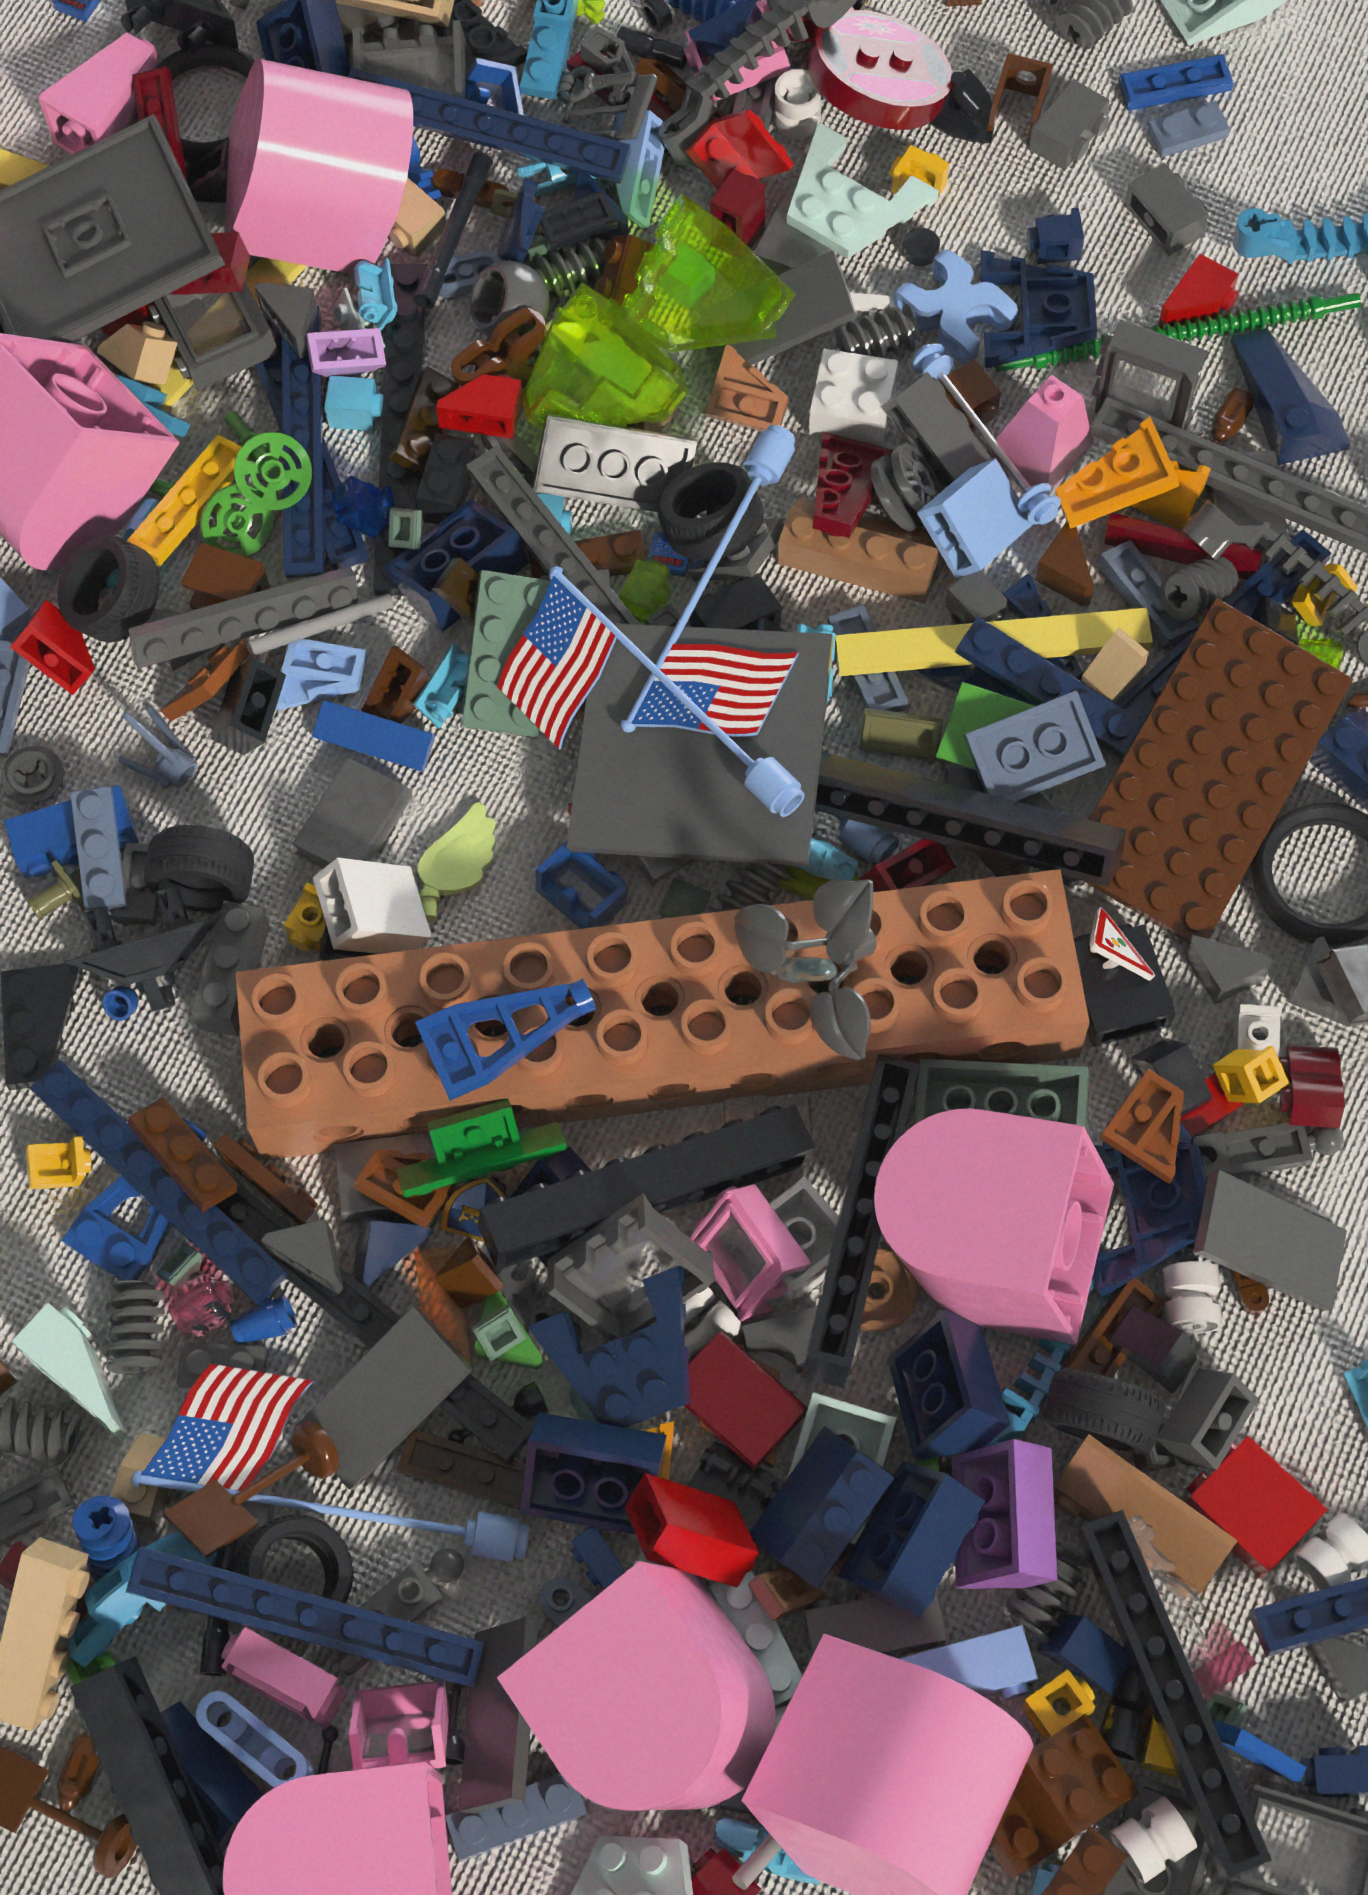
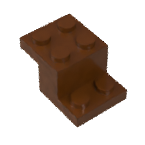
M1085 1715L1037 1745L1031 1751L989 1845L1011 1880L1076 1839L1089 1827H1092L1099 1820L1140 1793L1088 1715Z

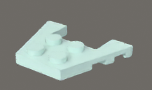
M819 123L787 213L788 225L848 259L883 237L887 229L898 222L905 223L914 217V212L925 205L930 207L938 200L939 190L913 175L908 178L896 195L889 201L834 170L831 166L847 147V138Z
M599 1835L571 1895H693L687 1844L680 1839Z

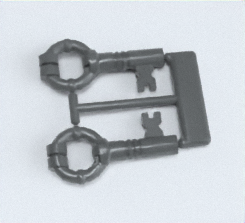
M580 66L569 74H564L560 81L558 93L569 103L562 120L563 123L559 125L574 129V127L568 124L571 116L626 112L619 132L612 130L617 121V117L613 114L610 117L603 115L601 119L602 125L598 128V131L586 133L615 141L636 139L652 97L657 76L655 74L639 75L637 72L597 75L594 69ZM580 76L585 77L584 88L578 93L572 92L576 78ZM628 87H635L630 103L627 105L574 109V103L585 99L590 94H595L599 90L614 89L609 97L611 104H616V101L619 104L623 103L625 99L624 93L628 90Z

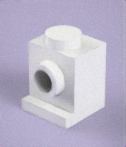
M1240 1004L1234 1018L1233 1051L1235 1049L1263 1050L1267 1046H1273L1279 1058L1282 1007ZM1253 1035L1266 1036V1039L1257 1040L1253 1037Z

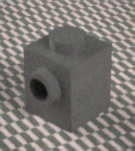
M978 571L964 576L947 589L945 607L950 612L955 625L973 623L977 616L986 622L1005 620L1008 599L982 571Z

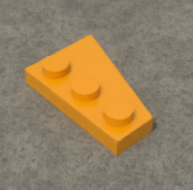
M1150 416L1139 424L1140 428L1126 439L1122 437L1112 445V450L1097 462H1090L1055 490L1056 496L1061 499L1060 507L1070 529L1179 487L1178 476Z

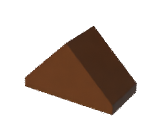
M1066 521L1039 560L1035 581L1081 606L1090 605L1094 585L1077 528L1070 529Z
M392 646L361 711L402 724L416 709L413 704L428 682L426 668L398 646Z
M470 1236L460 1244L434 1278L460 1309L491 1296L505 1287L494 1264Z

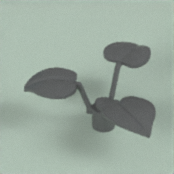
M834 880L818 888L813 900V912L817 924L827 931L824 938L795 942L787 941L789 925L787 919L780 911L765 904H753L740 909L734 918L737 941L747 962L758 971L770 973L780 969L786 960L785 949L795 950L825 945L829 958L835 963L844 965V968L829 984L830 992H821L814 996L811 1007L812 1020L818 1035L832 1050L851 1059L860 1060L865 1058L866 1044L871 1027L868 1006L864 998L857 991L849 987L839 989V985L850 972L857 970L856 961L872 955L876 949V938L870 929L873 910V881Z

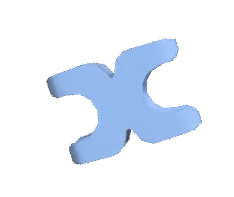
M944 249L934 257L932 270L934 278L942 287L936 290H924L910 282L905 283L893 293V301L895 307L899 308L901 312L903 305H910L918 330L928 332L939 328L938 343L943 345L948 355L959 363L966 365L978 357L979 350L978 337L969 327L976 323H986L999 331H1005L1018 321V309L1014 301L993 283L981 282L971 285L973 279L971 265L954 252Z
M213 1691L200 1700L196 1709V1720L199 1726L273 1788L300 1777L317 1775L314 1766L299 1751L229 1694L223 1691ZM217 1705L215 1708L212 1709L211 1713L209 1714L210 1709L213 1706ZM232 1714L230 1722L226 1726L220 1727L219 1724L222 1717ZM296 1765L294 1776L288 1780H283L282 1775L285 1769Z

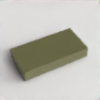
M865 708L859 749L937 760L936 755L940 746L943 719Z

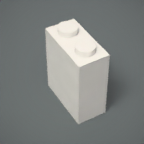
M336 858L313 876L333 949L383 954L415 950L432 938L411 867Z

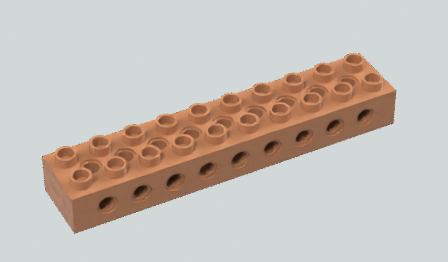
M1061 869L873 892L870 929L876 938V949L872 955L856 961L857 970L850 972L839 985V989L849 987L857 991L864 998L869 1009L871 1021L870 1035L866 1044V1057L860 1060L845 1057L832 1050L820 1038L812 1020V1001L814 996L818 994L813 989L829 986L831 981L844 968V965L835 963L829 958L825 945L795 950L785 949L786 960L780 969L770 973L758 971L747 962L737 941L734 918L740 909L236 972L247 1129L262 1161L335 1152L334 1144L429 1132L427 1122L505 1099H509L518 1129L542 1126L553 1122L566 1123L870 1084L878 1054L920 1064V1059L1033 1064L1080 1058L1090 1022ZM813 900L769 905L780 911L787 919L789 925L787 941L795 942L826 937L827 931L823 930L815 920ZM992 966L999 968L1002 972L986 974L980 971L978 967ZM911 976L919 979L920 982L906 985L898 982L895 978ZM582 978L596 1006V1010L580 1016L592 1019L587 1024L579 1027L567 1024L492 1082L453 1100H449L424 1042L412 1048L400 1046L402 1042L408 1039L421 1037L415 1024L416 1021L452 1005L562 984L568 985ZM571 997L565 998L567 1005H574ZM737 997L756 999L754 1003L746 1006L736 1005L731 1002L732 999ZM541 1005L522 1008L514 1011L512 1014V1019L520 1034H527L543 1025L548 1018L544 1007ZM657 1007L674 1009L670 1014L664 1016H654L648 1013V1011ZM488 1020L477 1022L469 1027L468 1037L479 1056H490L507 1042L508 1031L497 1037L483 1035L484 1032L491 1028H506L501 1021ZM342 1048L341 1051L333 1057H318V1055L326 1049Z

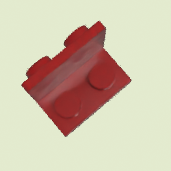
M749 109L711 120L685 150L717 190H719L733 169L760 179L789 171L794 165L787 156V151L783 145L774 140L765 129L762 119Z

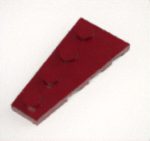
M823 432L812 528L824 531L831 536L850 538L876 494L871 477L872 463L882 456H891L893 450Z

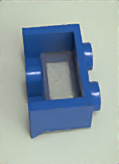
M476 58L466 73V99L526 116V113L523 112L520 83H518L515 66Z
M566 841L536 868L535 891L580 929L604 926L627 904V885L619 874L614 871L609 872L601 866L593 853L569 852L566 847Z

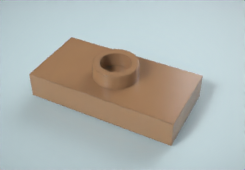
M787 1566L757 1575L748 1583V1586L772 1621L810 1608L813 1602L826 1597L821 1587L815 1588Z

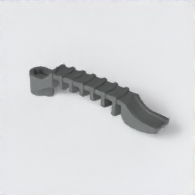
M857 0L777 1L778 5L770 12H763L761 14L762 18L754 25L749 24L746 26V31L741 36L732 38L730 40L731 44L723 52L718 51L714 54L715 59L708 66L703 65L699 69L701 72L693 80L688 79L685 82L687 89L681 109L668 118L658 130V135L674 163L684 166L694 162L685 150L709 123L711 116L717 112L709 97L715 94L716 97L727 98L730 93L724 83L729 80L730 83L741 84L744 81L739 71L742 66L749 70H755L759 67L754 56L756 53L763 57H771L775 54L770 44L772 40L777 46L787 47L792 44L786 29L793 39L799 41L806 40L809 37L801 17L810 19L818 27H829L841 19Z
M1207 500L1181 529L1215 560L1223 554L1232 542L1245 544L1251 550L1259 543L1264 548L1261 555L1269 562L1283 550L1288 556L1278 567L1287 575L1300 563L1306 568L1296 578L1302 586L1306 588L1316 577L1323 582L1313 592L1319 601L1322 602L1332 591L1339 596L1326 610L1334 619L1349 606L1356 611L1336 629L1344 639L1364 621L1368 623V604H1363L1351 588H1345L1337 575L1328 573L1319 560H1312L1307 556V552L1301 546L1297 545L1295 547L1289 542L1290 539L1284 533L1279 535L1271 529L1272 525L1267 521L1262 525H1237L1212 502ZM1368 628L1359 636L1356 649L1358 656L1367 666Z

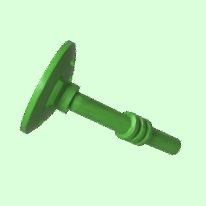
M229 412L225 416V422L240 440V446L242 447L237 454L234 464V477L241 494L253 505L266 510H282L296 504L307 492L312 478L311 462L303 446L292 437L282 433L267 432L257 434L252 432L237 412ZM265 443H269V444H270V452H269V448H268L267 444H265ZM284 445L296 453L302 468L296 469L291 456L282 450ZM249 454L251 459L250 461L246 460ZM280 456L288 462L290 470H285L282 463L278 461ZM262 473L263 478L269 482L267 488L258 481L256 474ZM250 474L253 484L264 493L262 498L250 490L244 475ZM291 480L300 483L296 491L289 497L277 500L276 491L285 488Z
M156 478L148 491L164 497L176 482L170 484ZM237 484L228 485L218 490L207 501L200 520L201 534L204 542L208 545L249 557L259 551L269 539L274 522L273 510L259 508L240 497H231L230 494L241 492ZM248 485L254 494L260 498L263 497L264 494L261 491ZM239 503L245 507L240 510L231 504ZM261 513L260 527L256 535L251 538L247 532L252 525V515ZM210 516L215 518V525L209 527ZM227 528L236 535H226L223 531ZM220 537L226 542H239L240 547H224L216 541Z

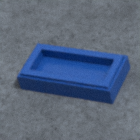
M1216 1719L1213 1723L1224 1746L1274 1775L1294 1782L1301 1781L1307 1768L1306 1766L1242 1728Z

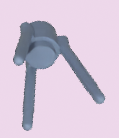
M148 705L146 711L174 749L166 747L130 713L125 712L123 714L124 720L160 753L155 762L159 767V772L123 756L119 757V763L156 780L166 789L171 784L177 788L184 786L197 770L196 757L185 749L153 706Z

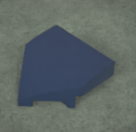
M526 177L522 182L497 245L498 257L506 261L523 263L545 210L544 207L532 202L538 183Z

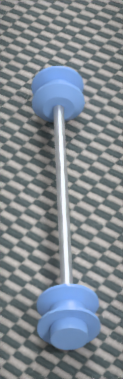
M927 344L922 346L914 355L912 362L913 371L922 373L921 375L928 372L931 377L943 383L1025 491L1018 502V509L1021 512H1029L1027 521L1032 525H1044L1051 522L1059 512L1061 499L1056 495L1049 496L1052 488L1048 483L1029 485L948 379L947 375H949L953 368L954 360L951 356L944 355L945 349L943 345Z

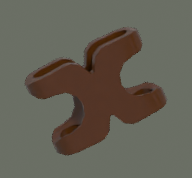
M530 308L518 310L498 324L489 342L481 339L470 344L452 360L451 370L454 380L462 387L483 374L493 376L507 375L513 379L521 380L522 389L530 386L543 376L550 367L549 351L541 344L546 337V324L542 314ZM531 323L536 326L522 337L519 336L518 330L522 325ZM529 356L540 358L534 364H527ZM468 365H475L473 373H465L462 369Z

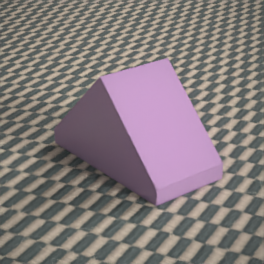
M380 328L315 332L305 335L313 373L328 378L330 376L354 377L385 367L386 365Z

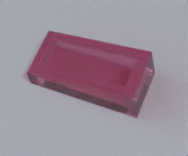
M1239 1640L1196 1669L1193 1674L1208 1696L1253 1668L1257 1663L1242 1641Z

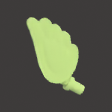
M482 803L473 804L459 822L434 842L420 858L417 873L422 890L418 891L427 922L437 920V903L440 902V895L462 893L479 885L484 877L483 870L493 862L492 849L495 845L493 834L496 824L492 818L486 817V807Z

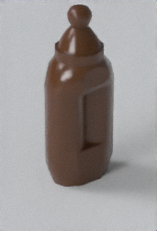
M1234 388L1226 395L1213 417V440L1211 442L1219 444L1227 441L1229 437H1233L1241 429L1254 404V397L1249 392Z
M78 1734L71 1742L57 1780V1790L59 1793L57 1799L59 1808L63 1812L68 1813L75 1806H78L79 1801L87 1795L92 1786L101 1761L95 1754L92 1737Z

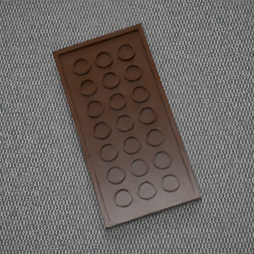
M1216 597L1088 818L1091 821L1127 830L1121 865L1108 887L1087 881L1083 882L1189 945L1193 935L1209 939L1317 746L1318 740L1322 737L1350 687L1353 678Z

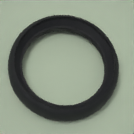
M204 44L193 55L191 54V49H188L186 52L180 49L163 59L154 69L166 66L171 70L173 80L180 74L197 67L221 66L235 70L248 78L255 60L243 51L230 46ZM229 136L211 142H195L181 138L184 161L194 163L223 141L229 139Z
M1336 803L1308 804L1282 815L1272 824L1253 859V885L1256 896L1265 913L1286 933L1313 944L1317 938L1324 936L1327 944L1330 946L1348 944L1367 937L1368 912L1349 922L1329 924L1310 920L1291 909L1276 889L1272 875V863L1274 854L1283 840L1295 831L1308 826L1333 825L1342 827L1357 834L1368 843V815L1353 807Z

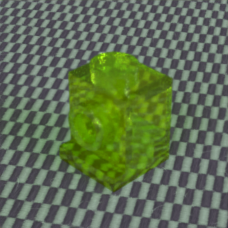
M637 558L619 595V599L634 618L645 624L646 618L658 611V606L664 607L671 590V586L667 584V577L670 571L660 562H647Z

